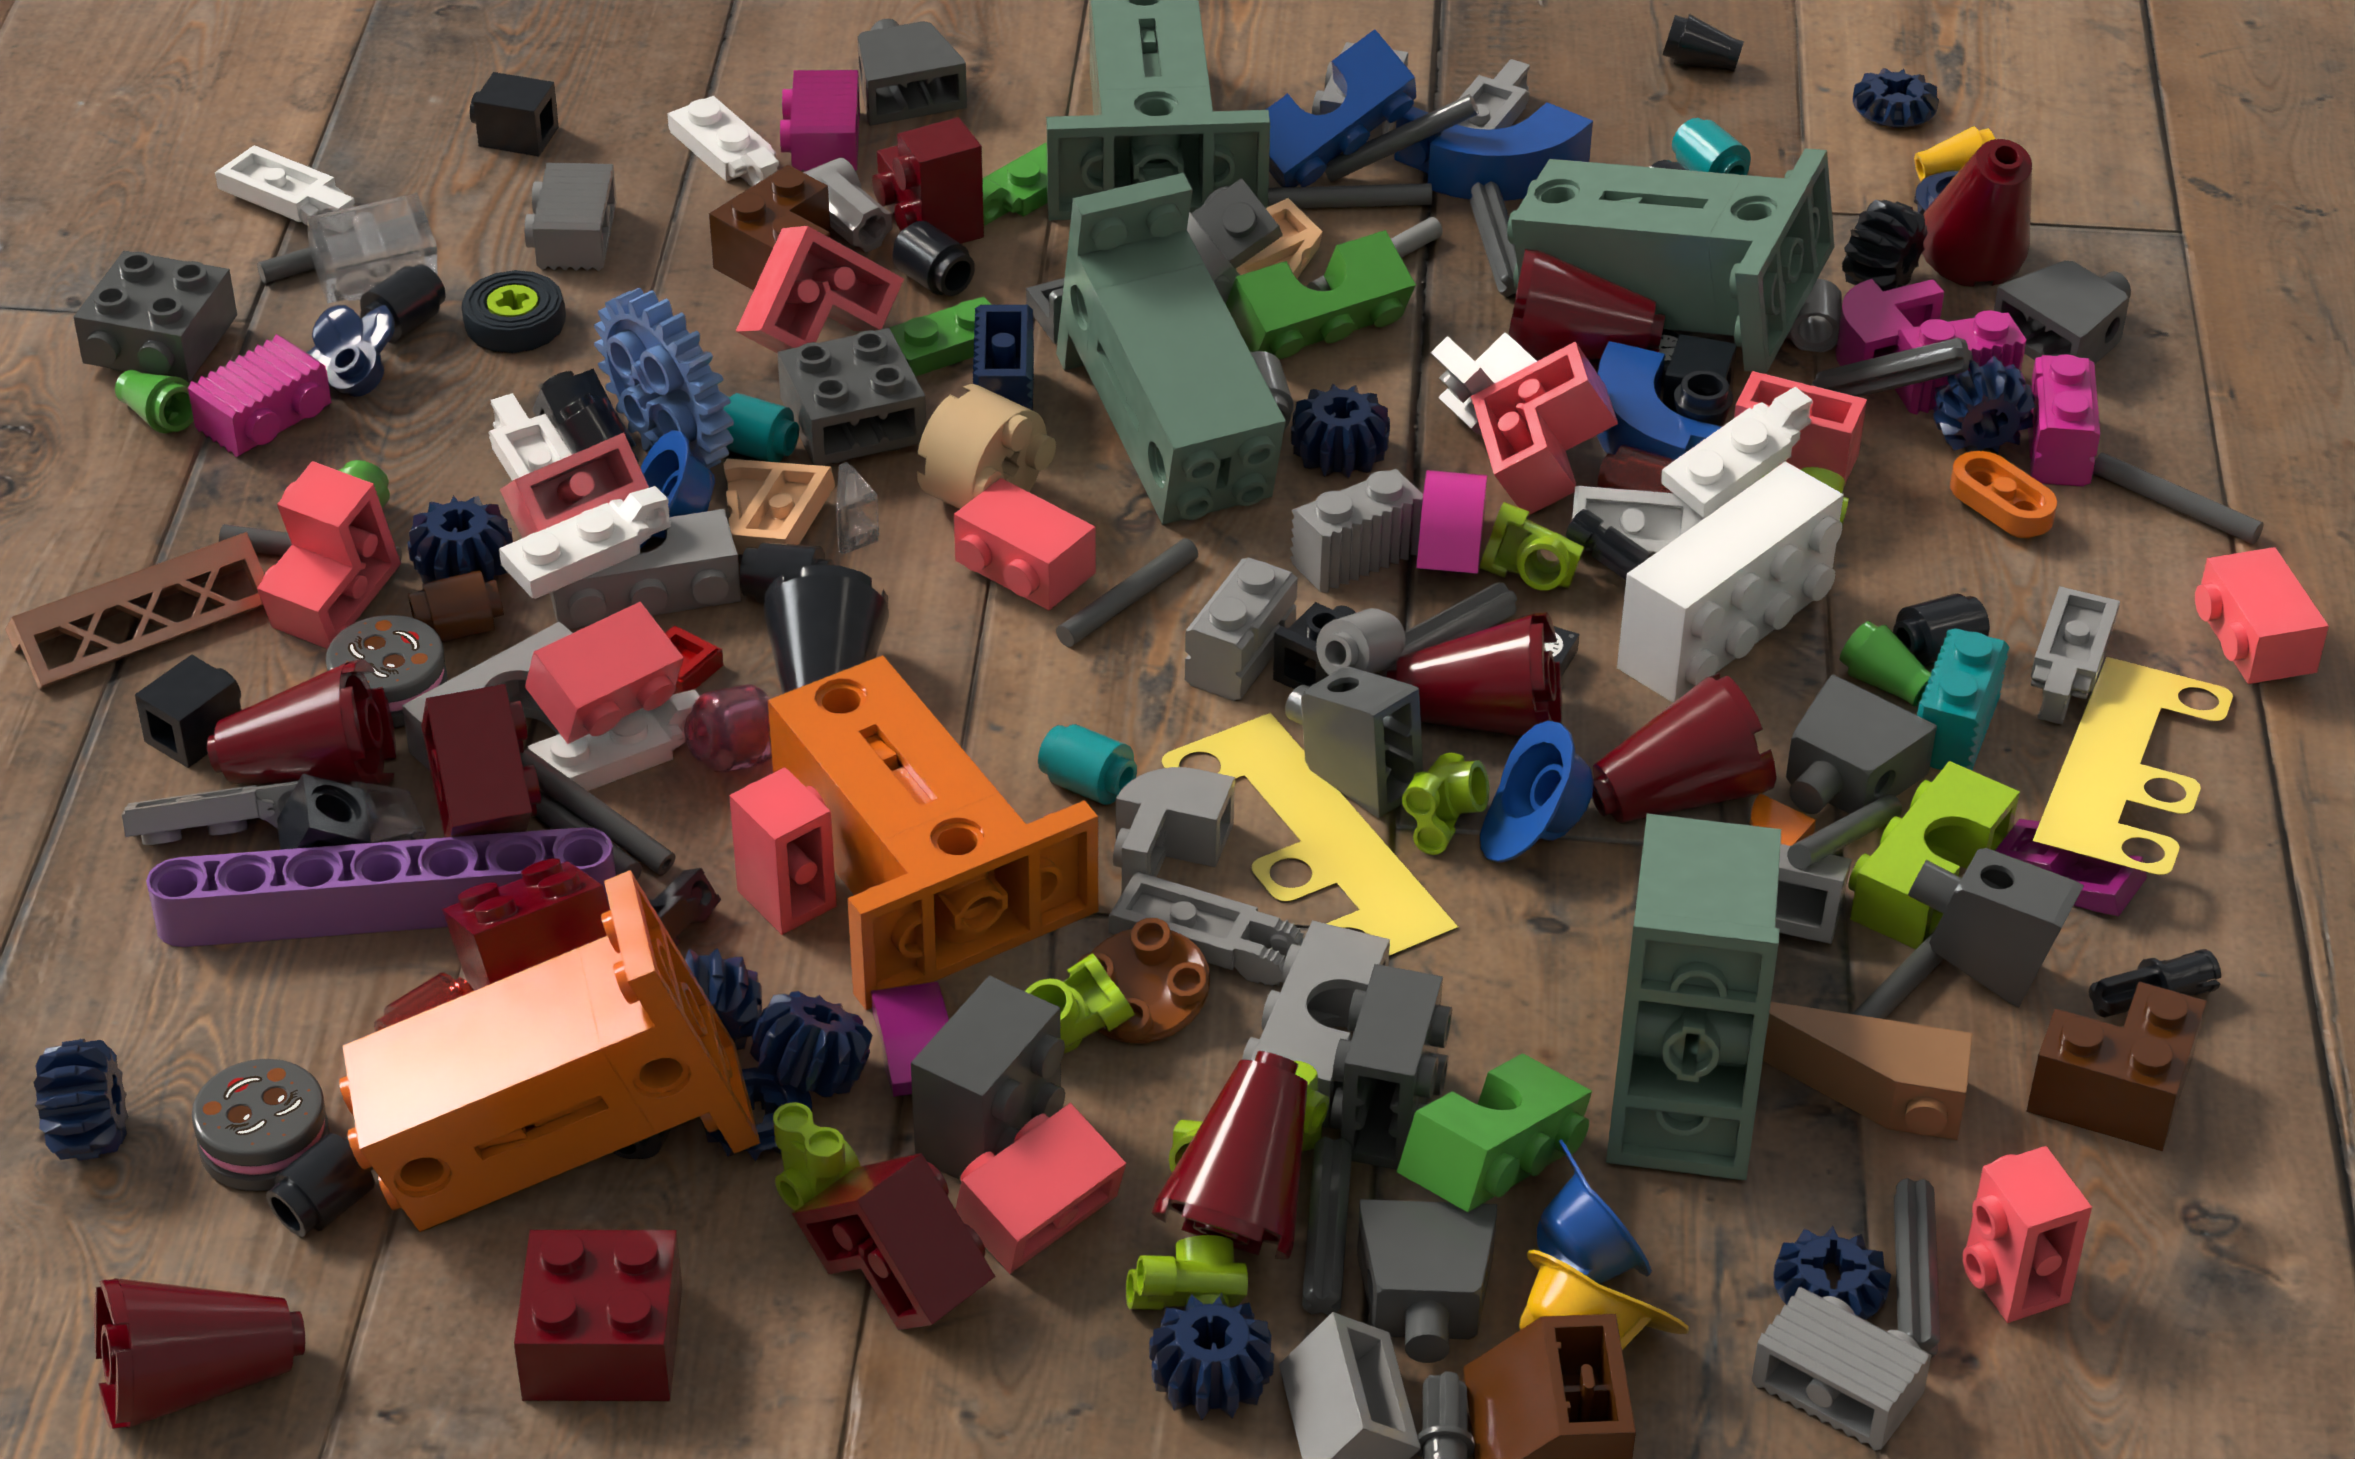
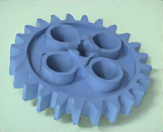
M637 288L605 303L606 307L598 311L601 321L594 324L595 330L602 338L594 342V346L605 357V360L599 362L598 366L609 375L611 382L605 385L606 390L616 394L619 402L615 409L617 413H624L629 421L628 431L630 433L636 431L640 433L642 449L644 451L651 449L664 434L672 430L681 431L689 440L690 454L701 461L708 469L721 463V459L729 455L726 446L733 442V438L726 428L734 425V420L723 410V407L731 402L725 394L719 391L717 384L721 383L724 379L722 375L711 370L709 363L712 361L713 355L711 352H703L699 345V332L689 333L686 329L685 315L681 312L673 316L670 301L666 298L659 302L655 292L652 290L644 294L641 288Z

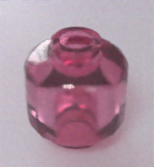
M740 684L708 691L697 698L691 712L687 715L684 727L686 743L692 755L715 772L736 771L762 765L772 758L768 700L770 698L766 692L754 684Z

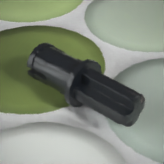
M2207 949L2196 950L2195 952L2169 960L2160 961L2157 958H2147L2139 963L2137 970L2107 977L2099 982L2092 983L2089 987V997L2093 1001L2095 1013L2106 1018L2129 1011L2139 982L2192 996L2216 991L2220 987V983L2216 979L2221 978V969L2216 957Z

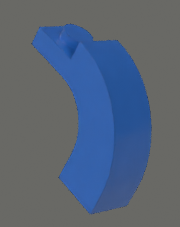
M1546 102L1529 118L1510 127L1474 129L1458 124L1396 152L1394 160L1428 173V183H1431L1432 190L1438 193L1471 199V188L1474 184L1479 182L1485 185L1492 181L1499 186L1504 201L1524 199L1531 181L1538 178L1549 159L1589 162L1593 120ZM1412 106L1403 117L1396 121V128L1424 116L1428 112Z
M1609 341L1599 364L1598 375L1606 385L1618 424L1598 434L1597 438L1607 455L1627 473L1653 487L1671 492L1661 483L1662 469L1719 430L1722 426L1686 418L1675 413L1662 403L1660 398L1665 362L1664 353Z

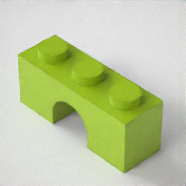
M1949 761L1932 782L1924 780L1919 785L1913 796L1910 809L1904 817L1899 818L1895 816L1890 820L1883 832L1879 847L1872 856L1865 853L1856 862L1848 882L1849 890L1854 891L1850 920L1917 949L1936 930L1943 916V913L1908 896L1923 864L1928 860L1958 876L1960 867L1967 869L1978 849L1988 848L1995 851L2013 828L2020 791Z

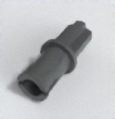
M1445 1371L1441 1375H1429L1423 1383L1422 1431L1417 1435L1421 1447L1417 1455L1422 1459H1468L1474 1453L1475 1440L1472 1434L1467 1431V1386L1459 1380L1457 1373Z

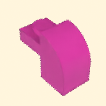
M1873 279L1855 285L1847 292L1842 302L1836 344V358L1839 365L1844 366L1895 353V349L1898 348L1896 342L1899 339L1898 330L1919 327L1923 322L1930 319H1940L1945 293L1934 279L1887 291H1882Z
M1427 470L1416 568L1478 574L1483 523L1485 521L1488 475Z

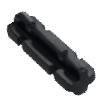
M1582 509L1569 523L1566 531L1567 539L1584 546V550L1588 547L1594 550L1591 555L1593 558L1626 580L1627 573L1647 560L1651 553L1614 527L1610 526L1608 529H1605L1601 526L1604 520L1591 511Z

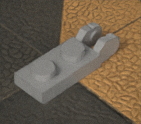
M1141 872L1134 873L1109 915V933L1111 934L1132 929L1138 921L1145 918L1161 919L1169 925L1170 930L1190 939L1201 950L1207 963L1233 970L1235 967L1246 980L1255 983L1262 982L1265 986L1271 985V987L1275 984L1279 986L1280 982H1282L1284 957L1287 956L1290 946L1292 944L1301 946L1304 940V933L1300 932V928H1297L1294 925L1295 923L1291 924L1288 920L1282 921L1279 917L1259 912L1258 907Z

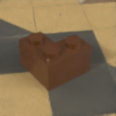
M786 165L710 212L713 268L754 291L782 228L809 226L831 238L828 185L790 165Z
M2139 982L2124 1027L2055 1008L2038 1054L2026 1112L2163 1151L2193 1059L2207 1001Z

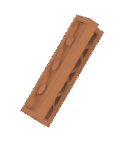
M245 532L12 616L5 630L14 652L23 650L38 688L42 689L264 607L257 587L262 582L265 574L249 536ZM244 568L255 594L233 601L210 590L216 578ZM205 583L204 587L198 586L199 584ZM180 591L198 597L191 617L178 623L152 612L158 599ZM206 601L219 606L216 609L200 614ZM147 604V606H146L145 609L139 607V606H142V605ZM123 612L140 619L132 640L121 644H116L93 634L99 621ZM148 622L161 628L142 635ZM89 625L87 630L81 629L82 627ZM62 634L82 640L72 662L48 670L38 643ZM88 644L103 649L83 657Z

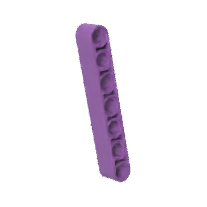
M580 827L177 857L157 864L149 872L146 882L158 937L164 943L172 946L191 947L448 927L442 909L459 903L458 895L461 892L476 885L490 882L497 883V886L501 887L522 879L521 871L524 868L553 858L560 859L561 863L569 861L602 884L608 900L604 881L615 877L616 872L611 839L604 832L595 828Z

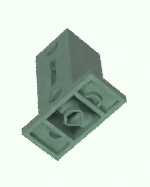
M1089 0L1090 79L1094 115L1046 117L1048 219L1071 220L1073 198L1180 173L1185 174L1193 189L1190 213L1204 205L1207 197L1215 190L1224 186H1231L1241 178L1263 206L1267 208L1270 152L1269 110L1213 111L1199 0Z
M1805 148L1794 169L1788 170L1784 178L1549 159L1538 178L1531 181L1526 197L1519 208L1512 211L1508 220V241L1510 244L1515 245L1517 260L1514 270L1515 290L1517 291L1525 249L1539 250L1656 301L1655 313L1665 315L1663 329L1734 336L1736 346L1742 347L1744 371L1767 373L1835 247L1827 150Z
M1184 173L1073 198L1056 355L1064 371L1085 366L1162 525L1183 519L1195 520L1205 516L1207 513L1238 505L1250 506L1262 499L1272 497L1286 423L1187 231L1193 189Z
M1647 813L1606 1163L1738 1180L1747 1179L1779 945L1780 928H1775L1782 829Z

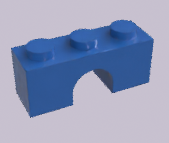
M1376 29L1331 61L1334 83L1346 96L1343 103L1336 110L1324 115L1307 113L1295 103L1288 93L1266 109L1269 110L1270 117L1269 172L1281 187H1296L1299 184L1301 187H1306L1312 184L1325 172L1326 164L1342 152L1345 155L1354 153L1367 142L1373 129L1386 120L1389 123L1397 121L1413 106V100L1416 98L1415 76Z

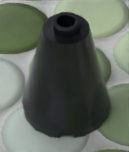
M810 565L801 567V577L784 582L783 574L774 579L765 592L764 616L782 694L876 658L888 622L889 609L888 595L884 589L880 595L872 588L871 577L861 571L840 565Z

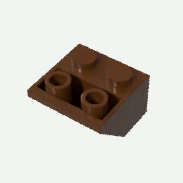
M1616 1314L1542 1316L1463 1367V1382L1467 1386L1469 1430L1475 1440L1473 1459H1633L1636 1430Z

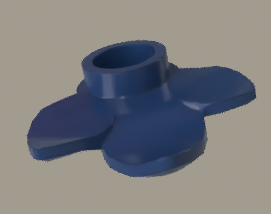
M336 305L327 308L319 316L312 332L315 346L306 353L326 365L329 386H332L340 393L349 394L353 397L366 395L377 387L384 374L380 352L393 337L395 322L393 315L386 305H382L373 309L361 319L353 309L346 305Z

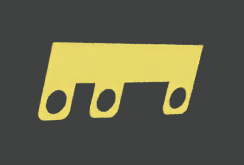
M2106 657L2033 841L2156 875L2170 873L2180 849L2178 842L2171 837L2120 824L2118 821L2126 800L2177 814H2187L2193 811L2201 789L2200 784L2195 779L2140 763L2161 708L2209 721H2220L2227 716L2233 699L2231 691L2211 683ZM2186 688H2201L2213 693L2218 698L2219 704L2211 710H2197L2184 705L2179 700L2178 694ZM2151 779H2169L2177 782L2185 789L2186 797L2179 802H2162L2149 796L2144 789V785ZM2131 838L2149 839L2163 848L2165 856L2162 860L2154 863L2139 862L2131 859L2123 852L2122 844Z
M1271 713L1169 751L1163 756L1162 764L1165 768L1180 767L1181 760L1191 753L1204 752L1215 756L1221 764L1218 774L1233 776L1235 779L1245 775L1299 838L1300 842L1260 857L1252 864L1253 874L1275 899L1293 901L1337 883L1359 910L1326 924L1342 928H1356L1366 934L1390 939L1389 956L1458 928L1455 922L1342 793L1309 769L1305 762V751ZM1298 859L1308 864L1312 870V877L1303 886L1288 888L1280 886L1272 880L1270 869L1280 860Z

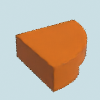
M1759 794L1751 809L1749 825L1782 829L1781 844L1792 846L1814 834L1816 819L1770 797Z

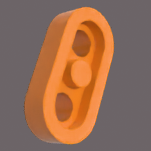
M1970 451L1956 458L1952 468L1950 489L1960 501L2017 538H2032L2045 534L2052 528L2057 508V498L2048 487L2003 457L1991 452Z

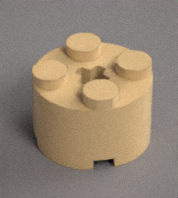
M976 384L963 386L968 392L960 398L951 394L945 398L929 419L919 443L918 455L926 458L925 475L917 471V480L921 489L927 494L958 509L964 507L1000 478L1030 492L1039 472L1049 466L1056 451V441L1047 435L1042 417L1035 411Z

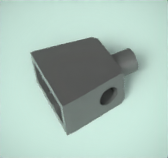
M882 19L876 22L870 31L862 32L857 36L859 79L869 126L967 108L966 62L932 23L921 21L899 25L893 19Z
M2064 260L1998 286L1994 311L2008 312L2027 339L2024 354L2035 360V358L2042 355L2058 356L2067 354L2079 358H2089L2095 365L2122 338L2131 288L2128 280L2119 272L2111 271L2099 277L2074 261Z
M1346 667L1339 669L1310 687L1300 685L1289 695L1285 706L1286 716L1303 726L1305 762L1313 773L1378 818L1402 804L1403 793L1413 780L1415 773L1423 771L1419 688L1360 669Z
M1832 675L1816 696L1794 730L1791 738L1786 778L1791 784L1789 792L1793 803L1800 810L1808 814L1819 813L1828 803L1851 814L1885 795L1896 797L1929 773L1937 725L1846 680Z
M1984 848L1977 850L1962 878L1926 860L1908 896L1943 913L1929 942L1932 951L2008 1003L2019 1008L2084 885L2005 854Z
M1360 1199L1357 1257L1373 1327L1389 1332L1390 1337H1405V1351L1411 1359L1422 1363L1440 1361L1449 1353V1339L1469 1340L1478 1334L1493 1262L1497 1204H1481L1470 1212H1466L1450 1202Z

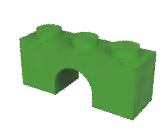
M1384 230L1336 245L1324 274V278L1331 289L1329 291H1316L1301 284L1294 276L1287 261L1236 276L1226 301V306L1249 351L1268 352L1275 355L1278 359H1284L1296 354L1304 346L1323 340L1327 343H1334L1346 338L1354 330L1373 324L1376 327H1384L1397 321L1404 314L1416 284L1387 231Z
M1522 1053L1487 1073L1478 1104L1452 1091L1417 1110L1397 1173L1464 1211L1470 1212L1495 1196L1502 1197L1510 1187L1530 1175H1539L1547 1165L1563 1157L1565 1154L1559 1144V1140L1562 1139L1571 1155L1574 1154L1581 1146L1588 1132L1589 1119L1584 1117L1592 1090Z

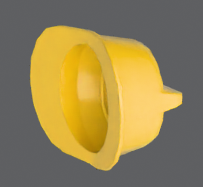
M1537 1250L1528 1251V1260L1539 1272L1527 1300V1305L1520 1318V1330L1542 1316L1616 1314L1622 1350L1645 1326L1675 1334H1688V1325L1673 1315L1643 1301L1602 1286L1570 1265Z

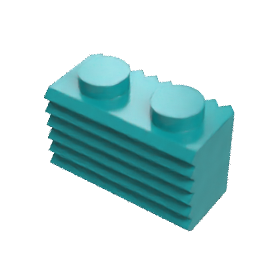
M1957 628L1947 630V636L1944 638L1943 646H1941L1937 661H1935L1928 685H1926L1925 692L1922 694V700L1919 701L1917 716L1937 725L1930 767L1942 770L1951 761L1969 770H1973L2001 695L2003 673L2006 668L2005 663L2010 648L2004 640Z

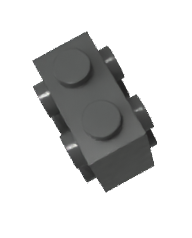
M123 251L73 317L82 363L106 367L116 371L137 370L146 374L180 377L190 382L237 316L230 269L204 265L196 261H182L153 256L145 252Z
M890 328L863 331L853 336L820 343H806L800 347L777 352L780 398L784 406L789 407L793 411L794 422H797L799 425V437L813 465L821 466L830 463H841L848 459L884 451H896L903 447L920 443L926 427L925 394Z
M1374 964L1367 990L1355 989L1353 993L1347 1027L1348 1031H1353L1354 1033L1352 1040L1340 1039L1336 1049L1332 1079L1343 1082V1088L1337 1087L1330 1117V1128L1341 1130V1138L1346 1139L1351 1144V1161L1397 1170L1415 1112L1428 1105V1099H1431L1432 1095H1442L1449 1056L1439 1054L1437 1050L1438 1047H1446L1452 1019V1007L1441 1005L1443 976Z

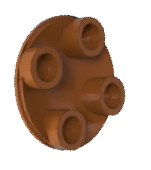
M1145 918L1138 921L1132 929L1119 932L1107 938L1095 947L1091 953L1083 955L1078 960L1080 962L1093 953L1133 1009L1135 1015L1110 1032L1105 1027L1097 1030L1102 1035L1120 1042L1149 1043L1174 1035L1196 1018L1209 994L1210 972L1201 950L1184 935L1170 930L1169 925L1158 918Z

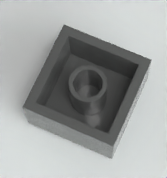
M990 975L984 980L911 1062L915 1154L922 1153L926 1161L934 1165L938 1170L960 1180L963 1171L977 1157L989 1151L996 1156L1013 1144L1017 1133L1031 1119L1042 1113L1051 1117L1062 1109L1065 1101V1090L1061 1087V1060L1064 1055L1065 1043L1061 1039L1060 1007Z

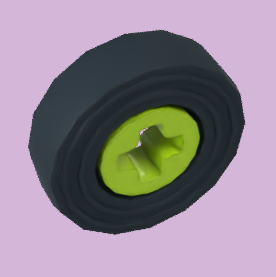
M513 270L499 272L478 280L466 291L461 307L468 337L478 346L494 352L517 353L534 350L546 345L561 333L566 318L565 303L560 287L549 277L530 271Z

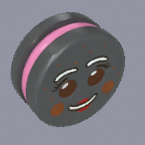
M382 615L358 621L342 630L332 640L326 653L327 671L346 662L360 659L372 665L375 672L364 675L371 689L383 687L388 699L394 728L405 726L402 705L448 681L443 643L438 633L426 623L407 616Z
M249 1060L222 1070L201 1088L192 1107V1123L197 1138L200 1160L204 1168L218 1182L238 1190H270L276 1185L275 1176L330 1133L324 1096L318 1081L304 1068L283 1060Z

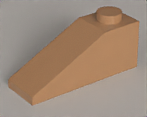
M1771 1001L1763 1061L1886 1129L1957 1140L1967 1094L1973 1033Z

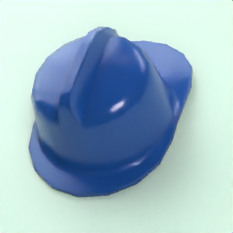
M672 430L664 434L651 447L640 468L649 488L656 486L668 498L669 517L707 512L715 485L714 474L701 461L690 454L689 440L683 432ZM665 530L655 533L651 537L666 540ZM651 537L640 545V549L646 545Z
M1546 721L1534 725L1519 739L1510 752L1502 773L1500 785L1485 816L1480 832V848L1487 859L1500 863L1509 861L1529 850L1539 839L1550 841L1565 836L1579 822L1587 810L1593 793L1594 780L1588 764L1575 753L1572 734L1563 724Z
M1562 1139L1559 1140V1144L1574 1171V1175L1548 1204L1541 1215L1537 1226V1245L1541 1252L1570 1265L1598 1284H1603L1633 1268L1648 1277L1652 1270L1640 1246L1612 1209L1589 1186Z

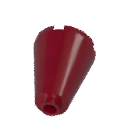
M1994 139L1984 143L1925 210L1923 215L1928 234L1923 242L1925 250L1922 254L1926 262L1942 277L1962 286L1974 287L1976 281H1993V286L2003 284L2019 272L2027 258L2030 247L2032 160L2022 146L2005 139Z
M1525 249L1508 335L1536 361L1573 342L1577 343L1588 360H1601L1609 341L1647 349L1648 347L1659 349L1665 315L1655 313L1656 301L1542 251Z
M1547 612L1534 613L1400 656L1397 660L1396 670L1387 671V678L1419 688L1421 722L1520 737L1534 725L1546 721L1562 724L1560 661L1554 662L1551 650L1546 651L1545 643H1557L1553 622Z
M363 659L346 662L219 720L215 727V734L210 735L207 740L208 757L212 768L217 773L223 772L225 778L230 783L273 785L299 781L303 774L357 788L387 786L393 781L394 773H383L384 760L396 758V740L393 719L383 687L371 689L364 675L375 672L372 665Z
M1716 673L1706 677L1593 765L1594 783L1591 799L1602 816L1611 814L1619 823L1646 818L1647 813L1663 815L1759 795L1773 789L1777 780L1775 761L1771 749L1759 754L1754 734L1763 730L1745 694L1728 675L1720 678V673Z
M1258 1051L1255 1061L1240 1060L1157 1197L1152 1215L1166 1223L1169 1210H1172L1185 1218L1181 1229L1195 1236L1216 1235L1227 1237L1233 1241L1234 1249L1259 1255L1263 1242L1276 1244L1278 1246L1275 1259L1285 1260L1290 1258L1295 1238L1308 1082L1305 1079L1295 1075L1298 1063L1265 1051Z
M119 1278L100 1281L101 1287H96L94 1302L96 1359H102L106 1382L99 1383V1390L105 1419L110 1429L130 1428L290 1372L293 1366V1357L304 1355L305 1327L300 1311L290 1312L287 1301L282 1297Z

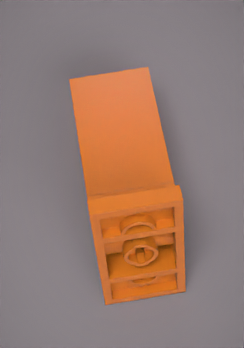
M883 655L768 700L773 773L785 767L805 787L812 786L824 800L826 807L831 811L834 871L854 895L848 898L853 994L865 1010L872 1008L871 991L937 981L1099 912L1098 815L1084 800L1026 824Z
M631 870L604 881L611 909L601 914L607 936L343 1045L347 1076L339 1079V1085L343 1099L355 1120L356 1127L348 1130L351 1150L362 1169L366 1170L373 1167L376 1171L382 1193L393 1211L402 1208L419 1232L699 1116L709 1133L718 1129L721 1131L734 1154L760 1144L735 1043Z

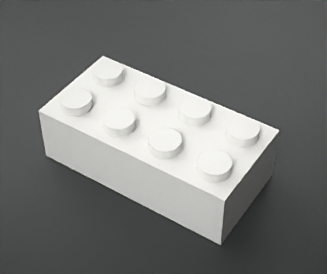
M1785 461L1627 573L1617 669L1674 703L1706 677L1714 675L1735 658H1743L1750 652L1754 644L1774 629L1779 630L1785 627L1793 615L1809 603L1819 601L1825 597L1835 580L1833 563L1836 543L1842 533L1840 515L1844 494Z

